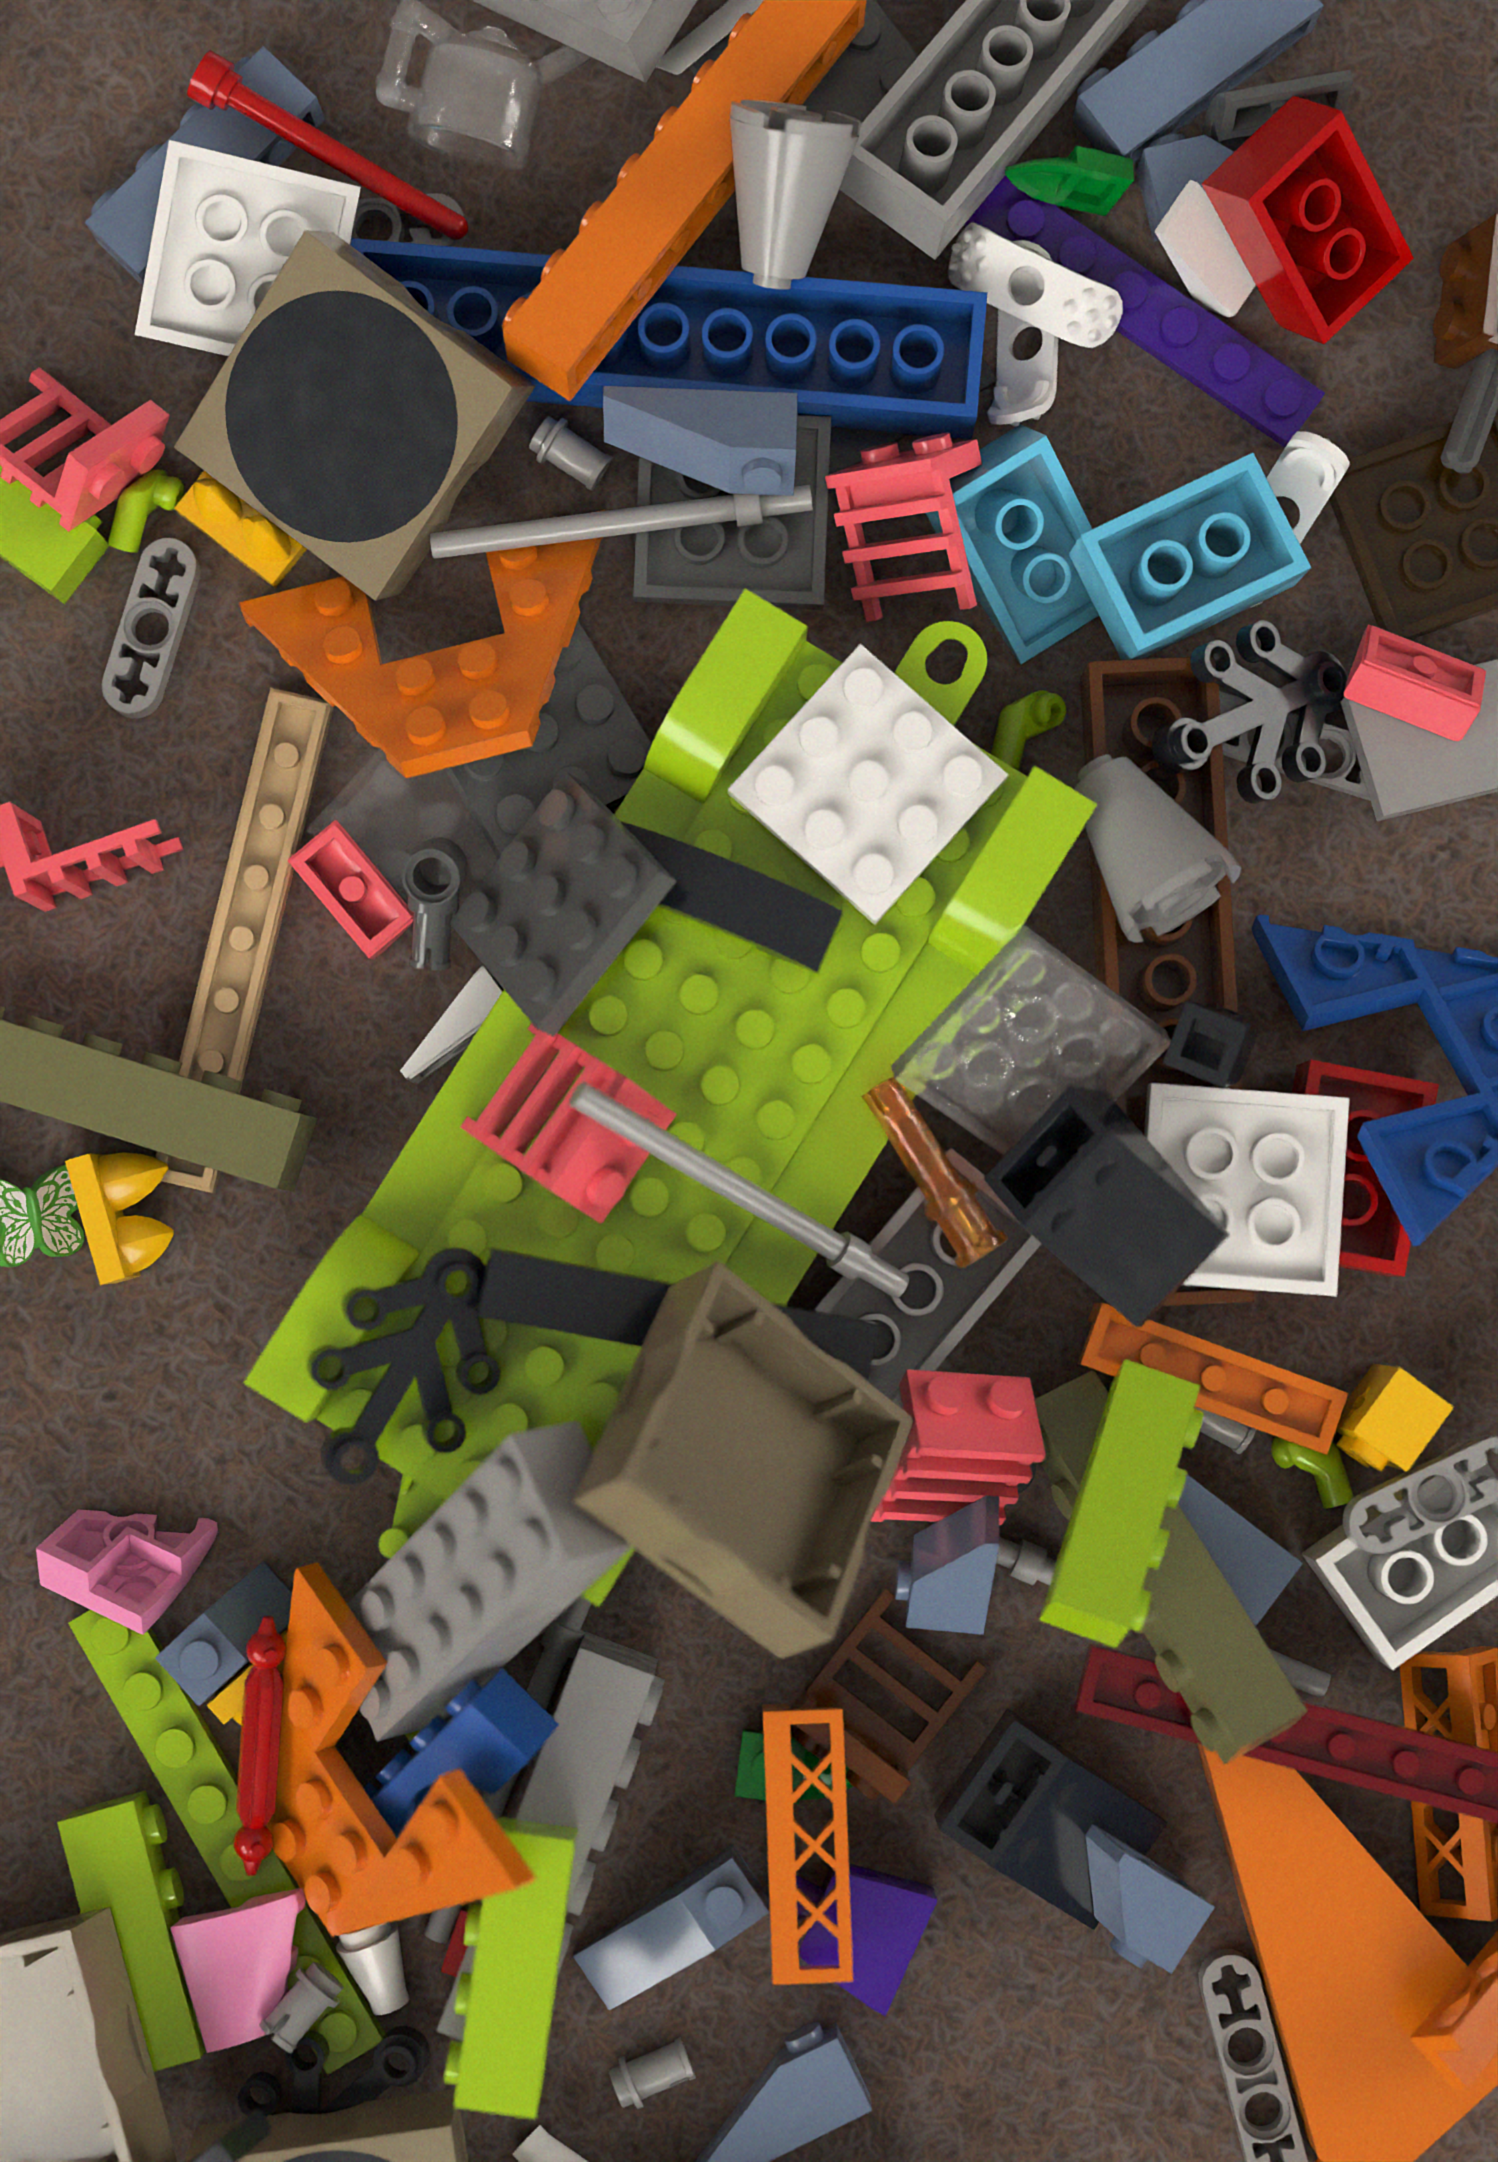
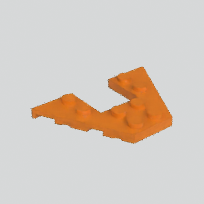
M602 537L486 552L505 633L382 664L369 596L343 576L239 602L246 623L250 627L254 625L279 650L281 657L290 666L297 667L304 674L306 682L332 707L337 706L355 724L357 732L372 746L379 747L386 754L388 762L403 777L410 778L533 746L541 724L539 712L543 705L549 701L556 682L554 670L562 648L568 647L581 613L579 601L581 595L590 588L593 579L591 568Z
M317 1562L298 1567L294 1573L282 1676L284 1684L275 1812L266 1825L273 1836V1850L275 1854L284 1862L299 1887L303 1888L310 1908L317 1913L333 1937L512 1891L534 1882L536 1877L461 1769L439 1776L398 1839L381 1816L335 1745L384 1670L387 1662Z

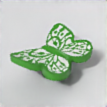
M66 1164L46 1171L33 1183L31 1188L25 1187L21 1190L17 1186L0 1179V1266L10 1268L25 1263L32 1256L35 1248H40L45 1255L50 1257H66L80 1250L85 1241L84 1231L79 1223L71 1217V1214L78 1209Z

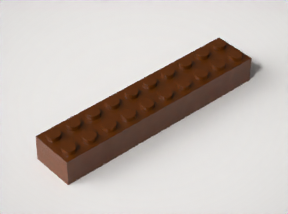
M1210 656L1211 665L1216 670V662L1213 656ZM1191 657L1089 661L1080 677L1085 765L1103 755H1110L1112 759L1127 757L1229 851L1222 743L1212 747L1210 755L1201 767L1180 774H1170L1164 771L1156 762L1152 751L1154 733L1161 725L1181 718H1191L1202 723L1220 715L1219 685L1214 682L1203 683L1198 680L1191 669ZM1089 841L1102 1091L1110 1095L1144 1135L1147 1088L1150 1083L1242 1090V1077L1240 1082L1224 1088L1163 1064L1186 1001L1189 1000L1205 1007L1207 1003H1211L1238 1012L1231 884L1226 874L1215 885L1221 897L1189 921L1160 936H1157L1151 926L1139 930L1143 941L1135 943L1128 940L1120 927ZM1181 1285L1162 1306L1254 1302V1290Z

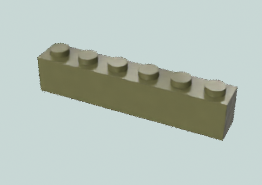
M0 1006L1 1102L279 1190L295 1191L317 1122V1118L298 1112L302 1100L268 1089H264L261 1100L239 1094L242 1081L204 1070L202 1080L197 1081L179 1075L182 1062L145 1051L140 1063L121 1057L120 1053L123 1044L86 1033L83 1043L80 1044L61 1038L64 1025L28 1014L23 1026L3 1020L6 1007Z
M1094 1369L1035 1399L1046 1456L1042 1462L1032 1463L1036 1465L1040 1463L1053 1483L1051 1486L1053 1499L1062 1515L1068 1520L1071 1517L1108 1396V1391ZM1177 1503L1175 1509L1165 1506L1159 1528L1170 1532L1169 1539L1158 1569L1147 1568L1142 1589L1151 1592L1152 1597L1144 1623L1140 1631L1135 1632L1145 1634L1157 1654L1155 1663L1162 1680L1170 1690L1181 1693L1192 1711L1191 1723L1200 1742L1207 1750L1211 1752L1216 1750L1225 1765L1291 1728L1307 1712V1709Z

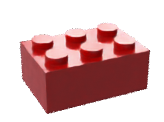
M1292 96L1201 183L1275 321L1282 328L1321 344H1326L1414 259L1342 110Z
M1308 1060L1296 1066L1291 1094L1349 1098L1339 1267L1387 1277H1405L1411 1241L1357 1135L1364 1122L1436 1104L1439 1084L1322 1061Z

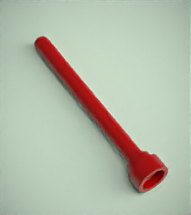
M212 50L208 51L200 61L188 86L187 96L209 110H212L215 106L224 111L229 107L235 109L450 239L460 240L468 233V222L462 215L243 85V77L234 72L235 65Z

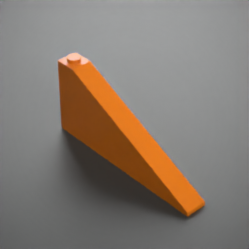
M1196 1743L1306 2139L1318 2156L1314 2162H1414L1498 2086V2052L1469 2089H1454L1410 2039L1411 2035L1468 1966L1295 1769L1243 1755L1224 1765L1216 1750L1211 1752L1202 1744Z

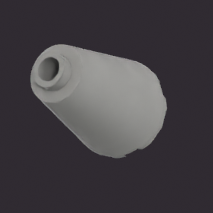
M749 99L741 100L740 104L735 101L731 103L730 128L741 266L745 271L754 273V284L772 289H790L792 279H803L806 277L859 139L861 121L855 117L826 110L825 122H822L823 116L821 114L806 111V106Z
M1103 755L1092 760L1079 771L1077 778L1080 782L1074 790L1097 804L1084 827L1120 927L1128 940L1135 943L1143 941L1139 930L1150 926L1157 936L1175 929L1195 917L1221 897L1215 885L1226 874L1233 884L1238 879L1241 866L1234 855L1127 757L1112 759L1110 755Z

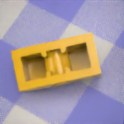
M1373 1364L1345 1402L1336 1431L1342 1437L1336 1445L1367 1468L1372 1466L1382 1472L1386 1466L1408 1471L1454 1407L1401 1367Z

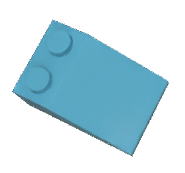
M1020 424L979 450L982 465L954 476L949 480L975 596L1017 661L1023 664L1090 622L1099 614L1069 556L1079 536L1092 530V527L1047 436ZM938 511L927 512L926 515L935 532L942 533Z

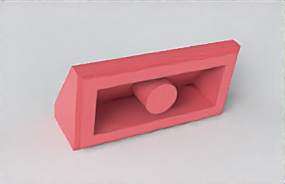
M1368 624L1350 670L1344 696L1351 701L1450 740L1460 741L1480 712L1486 671Z
M337 819L287 860L369 959L375 960L413 924L414 912L408 909V904Z

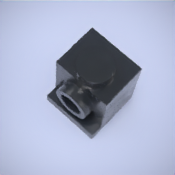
M1188 1000L1184 1005L1163 1064L1226 1088L1240 1082L1258 1032L1250 1030L1251 1024L1244 1022L1245 1016L1238 1012L1211 1003H1207L1205 1007Z

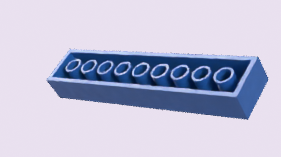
M351 238V246L404 285L413 298L431 315L456 329L466 332L536 385L526 400L527 402L603 408L604 386L797 393V415L830 416L831 427L922 436L950 433L951 438L972 440L978 411L988 292L813 277L792 279L790 289H772L754 284V273L676 266L571 401H568L507 360L502 329L504 318L512 304L520 297L527 299L541 282L543 268L551 255Z

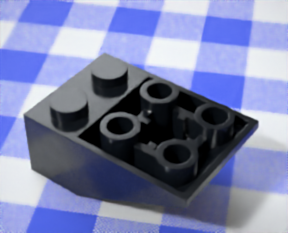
M1069 1085L984 1177V1181L1024 1229L1135 1327H1141L1230 1236L1228 1231L1106 1092Z
M1008 1708L934 1814L938 1829L995 1870L1095 1930L1099 1921L1094 1917L1085 1836L1092 1824L1145 1856L1168 1823Z

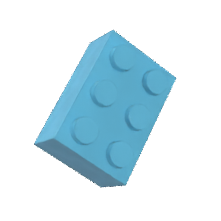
M1254 453L1080 535L1069 553L1121 660L1144 659L1295 586L1311 569Z

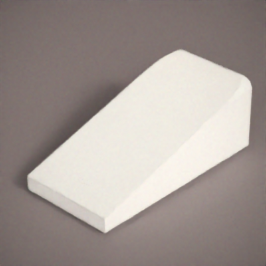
M1190 180L1155 229V233L1194 302L1204 309L1232 317L1239 311L1256 284L1208 195L1198 182Z
M481 966L400 1070L410 1082L418 1084L465 1050L503 992L484 966Z

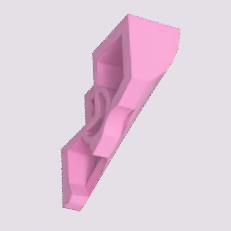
M78 1509L36 1547L40 1585L144 1635L172 1604L200 1566L218 1533L217 1522L208 1518H198L196 1528L190 1534L157 1531V1515L135 1513L126 1517H117L110 1515L106 1511Z
M303 1888L251 1897L240 1907L183 1917L170 1927L207 2053L240 2045L266 2035L259 2024L270 2015L289 1992L288 1977L290 1972L296 1968L299 1947L293 1946L292 1941L296 1915L305 1908L306 1898Z

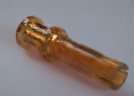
M895 1074L861 1095L863 1101L867 1103L891 1144L926 1198L927 1202L923 1204L925 1208L923 1213L928 1221H937L957 1253L953 1259L959 1269L963 1268L1003 1244L1009 1237L1004 1229L996 1230L975 1197L979 1191L973 1181L970 1182L968 1178L961 1180L922 1115L910 1099L900 1082L899 1076Z

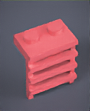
M39 367L31 372L29 382L43 393L0 419V466L2 467L0 477L9 484L16 480L20 481L32 491L30 497L32 503L39 508L47 503L62 515L59 524L69 532L119 498L124 489L152 470L165 450V444L161 440L170 415L152 400H149L111 425ZM61 407L72 415L15 453H12L4 446L56 413ZM89 431L96 435L68 453L66 462L44 477L34 470V468L85 436Z
M942 433L912 442L914 450L899 452L897 442L880 444L861 450V462L825 476L827 489L835 488L840 511L833 515L836 527L844 525L849 549L842 551L845 564L853 563L857 586L851 588L854 601L861 600L866 622L877 621L883 618L878 597L955 587L960 610L971 609L977 606L949 480L954 476L982 465L977 439L952 443L950 433ZM938 511L942 533L866 544L861 524L863 522ZM947 550L951 570L874 580L870 560Z
M11 802L0 805V868L5 867L14 896L44 912L57 908L53 898L54 895L67 891L79 899L86 898L92 895L89 883L102 878L116 887L128 883L125 870L136 866H141L151 874L164 870L160 858L184 849L179 837L156 845L146 840L162 833L158 821L153 819L52 855L40 820ZM123 847L125 856L118 858L110 851ZM86 860L88 869L81 870L73 864Z
M531 1023L527 1030L533 1033L535 1037L477 1121L475 1122L467 1116L460 1127L548 1190L602 1224L614 1205L620 1201L627 1186L650 1153L570 1106L569 1101L576 1087L581 1082H585L665 1131L677 1114L630 1079L613 1070L570 1040L565 1039L558 1033L553 1037L537 1029ZM560 1051L555 1060L552 1062V1064L546 1071V1073L543 1075V1077L537 1084V1086L535 1087V1089L532 1091L524 1105L521 1107L515 1118L512 1120L504 1134L501 1136V1138H499L504 1129L506 1128V1126L509 1124V1122L517 1112V1110L520 1108V1106L528 1096V1094L531 1092L537 1081L540 1079L548 1065L551 1063L557 1052ZM585 1067V1069L582 1071L574 1085L571 1087L563 1101L560 1103L552 1117L549 1119L543 1130L540 1132V1134L538 1135V1137L536 1138V1140L524 1156L523 1154L528 1148V1146L531 1144L539 1130L542 1128L548 1117L551 1115V1113L553 1112L559 1101L562 1099L570 1085L573 1083L581 1069Z
M907 1369L899 1383L903 1410L914 1421L887 1494L875 1509L870 1521L883 1522L884 1519L938 1522L984 1496L999 1497V1525H1002L1006 1520L1005 1505H1015L1019 1499L1018 1484H1028L1032 1478L1031 1463L1042 1462L1046 1456L1030 1378Z

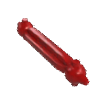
M273 1616L263 1617L258 1631L250 1637L246 1646V1654L253 1667L244 1681L236 1812L243 1826L236 1832L233 1844L235 1852L243 1860L246 1874L249 1876L257 1874L262 1860L269 1855L273 1847V1836L266 1825L274 1814L276 1805L284 1684L277 1666L282 1662L286 1654L285 1641L277 1633Z

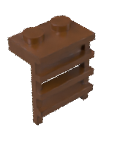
M1495 213L1449 244L1442 256L1439 267L1440 277L1443 279L1441 301L1433 323V334L1436 338L1435 364L1457 369L1490 348L1498 351V214Z
M884 1588L790 1709L842 1707L845 1765L850 1768L845 1774V1778L869 1799L875 1801L880 1794H883L895 1804L911 1784L908 1771L983 1676L987 1668L975 1660L962 1679L955 1676L881 1617L895 1598L892 1592ZM871 1628L875 1629L951 1690V1693L938 1710L857 1647ZM847 1659L854 1662L928 1721L914 1741L834 1678ZM830 1723L795 1724L798 1728L794 1732L793 1737L808 1751L822 1759L831 1749Z

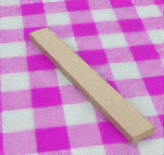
M270 688L179 1062H182L179 1075L201 1081L204 1070L243 1082L294 868L287 860L300 848L334 708L326 700ZM157 1151L156 1159L167 1163L169 1166L161 1181L216 1193L221 1171Z

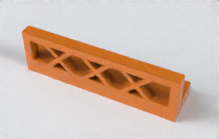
M1105 1303L1093 1304L1088 1318L1092 1325L1078 1364L1115 1377L1124 1359L1201 1385L1194 1407L1321 1454H1328L1349 1393L1149 1319L1141 1327H1135L1113 1306Z
M1479 1646L1457 1652L1419 1651L1400 1665L1405 1727L1433 1734L1438 1729L1445 1738L1498 1751V1647ZM1421 1667L1446 1668L1449 1696L1439 1708L1423 1692ZM1411 1800L1419 1904L1422 1915L1491 1922L1498 1919V1823L1458 1813L1460 1828L1449 1839L1434 1822L1433 1806ZM1447 1860L1464 1877L1466 1901L1440 1899L1438 1870Z
M789 1704L763 1705L773 1985L853 1982L843 1708L789 1709ZM830 1723L831 1749L811 1770L791 1751L790 1724ZM830 1763L832 1789L818 1777ZM792 1764L805 1776L794 1790L792 1789ZM812 1783L833 1802V1817L815 1837L807 1832L793 1816V1804ZM833 1831L835 1857L821 1845ZM794 1832L808 1844L796 1858ZM814 1851L835 1870L836 1885L817 1906L796 1887V1871ZM835 1900L837 1906V1925L824 1913ZM797 1901L810 1912L799 1925H797ZM816 1920L820 1921L838 1939L839 1964L799 1966L798 1940Z
M1498 1930L1410 2037L1411 2041L1454 2089H1469L1498 2052Z

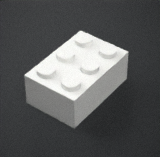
M1456 1443L1454 1446H1452L1451 1448H1449V1449H1448L1447 1451H1445L1444 1453H1446V1452H1448V1451H1450V1450H1452V1449H1454V1448H1456V1447H1458V1446H1461V1445H1463V1444ZM1460 1461L1453 1465V1468L1464 1478L1467 1484L1469 1498L1475 1496L1476 1491L1468 1482L1486 1475L1498 1480V1477L1488 1463L1471 1473L1462 1471ZM1431 1475L1425 1478L1419 1485L1417 1492L1421 1507L1428 1513H1438L1446 1509L1453 1495L1450 1483L1441 1475ZM1401 1490L1395 1492L1393 1496L1402 1506L1384 1513L1375 1510L1372 1505L1365 1509L1368 1520L1360 1525L1361 1533L1369 1532L1382 1539L1386 1536L1383 1525L1399 1515L1408 1517L1409 1527L1417 1523V1519L1409 1513L1403 1503ZM1498 1501L1389 1553L1374 1554L1355 1546L1346 1536L1342 1524L1301 1554L1374 1658L1393 1670L1498 1596Z

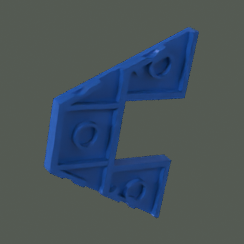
M1257 915L1252 925L1253 936L1302 1031L1418 1003L1467 1094L1465 1097L1364 1122L1357 1135L1413 1247L1418 1246L1498 1167V957L1489 956L1479 950L1455 947L1453 954L1415 948L1413 939L1371 932L1363 935H1352L1340 927L1324 925L1321 932L1269 923V915Z

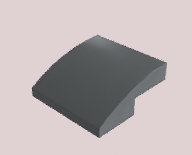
M1351 70L1218 93L1209 105L1201 134L1207 135L1232 151H1236L1292 96L1342 110L1343 114H1345L1353 84Z

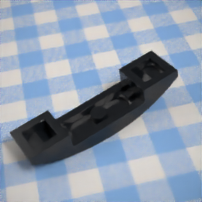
M620 821L676 880L657 905L658 907L754 944L762 952L817 974L819 973L844 913L842 910L739 863L674 838Z

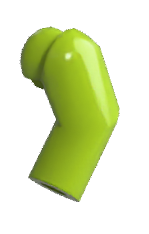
M150 470L124 489L118 498L108 545L119 550L138 553L147 515L154 511L157 506L165 510H174V507L184 496L183 482L177 477L167 476L165 470Z
M1039 690L1005 706L999 716L991 754L1019 771L1025 741L1052 727L1060 725L1065 719L1067 708L1063 698L1056 693Z
M1278 1437L1273 1439L1271 1453L1276 1464L1285 1469L1295 1465L1299 1469L1313 1474L1323 1508L1344 1505L1354 1498L1340 1451L1334 1443L1331 1442L1328 1454L1326 1455Z

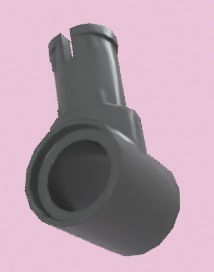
M430 838L422 842L406 861L402 871L403 887L408 893L407 907L414 912L412 951L409 965L418 969H425L426 963L429 962L430 949L432 951L431 970H445L451 967V960L449 959L451 941L450 921L452 920V914L459 911L460 886L465 880L468 865L466 855L461 847L446 838ZM430 857L442 860L450 870V882L445 885L429 883L420 872V861Z

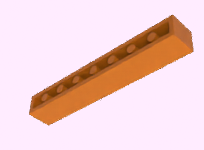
M764 0L753 15L745 13L739 18L731 31L726 49L716 61L709 59L701 66L693 80L691 93L679 108L671 106L663 114L657 124L654 139L642 155L634 153L628 158L618 175L617 186L604 203L600 200L594 202L585 213L579 226V234L566 250L562 248L556 250L548 259L543 268L539 285L527 299L520 297L512 304L502 325L507 360L568 401L572 400L734 193L735 178L730 128L731 103L735 101L740 104L741 100L749 99L802 105L863 28L866 0Z

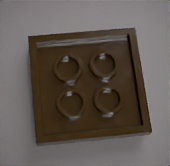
M1498 409L1479 462L1469 473H1458L1454 469L1446 468L1441 462V455L1454 421L1348 459L1350 462L1349 467L1329 497V501L1378 628L1412 640L1498 609Z

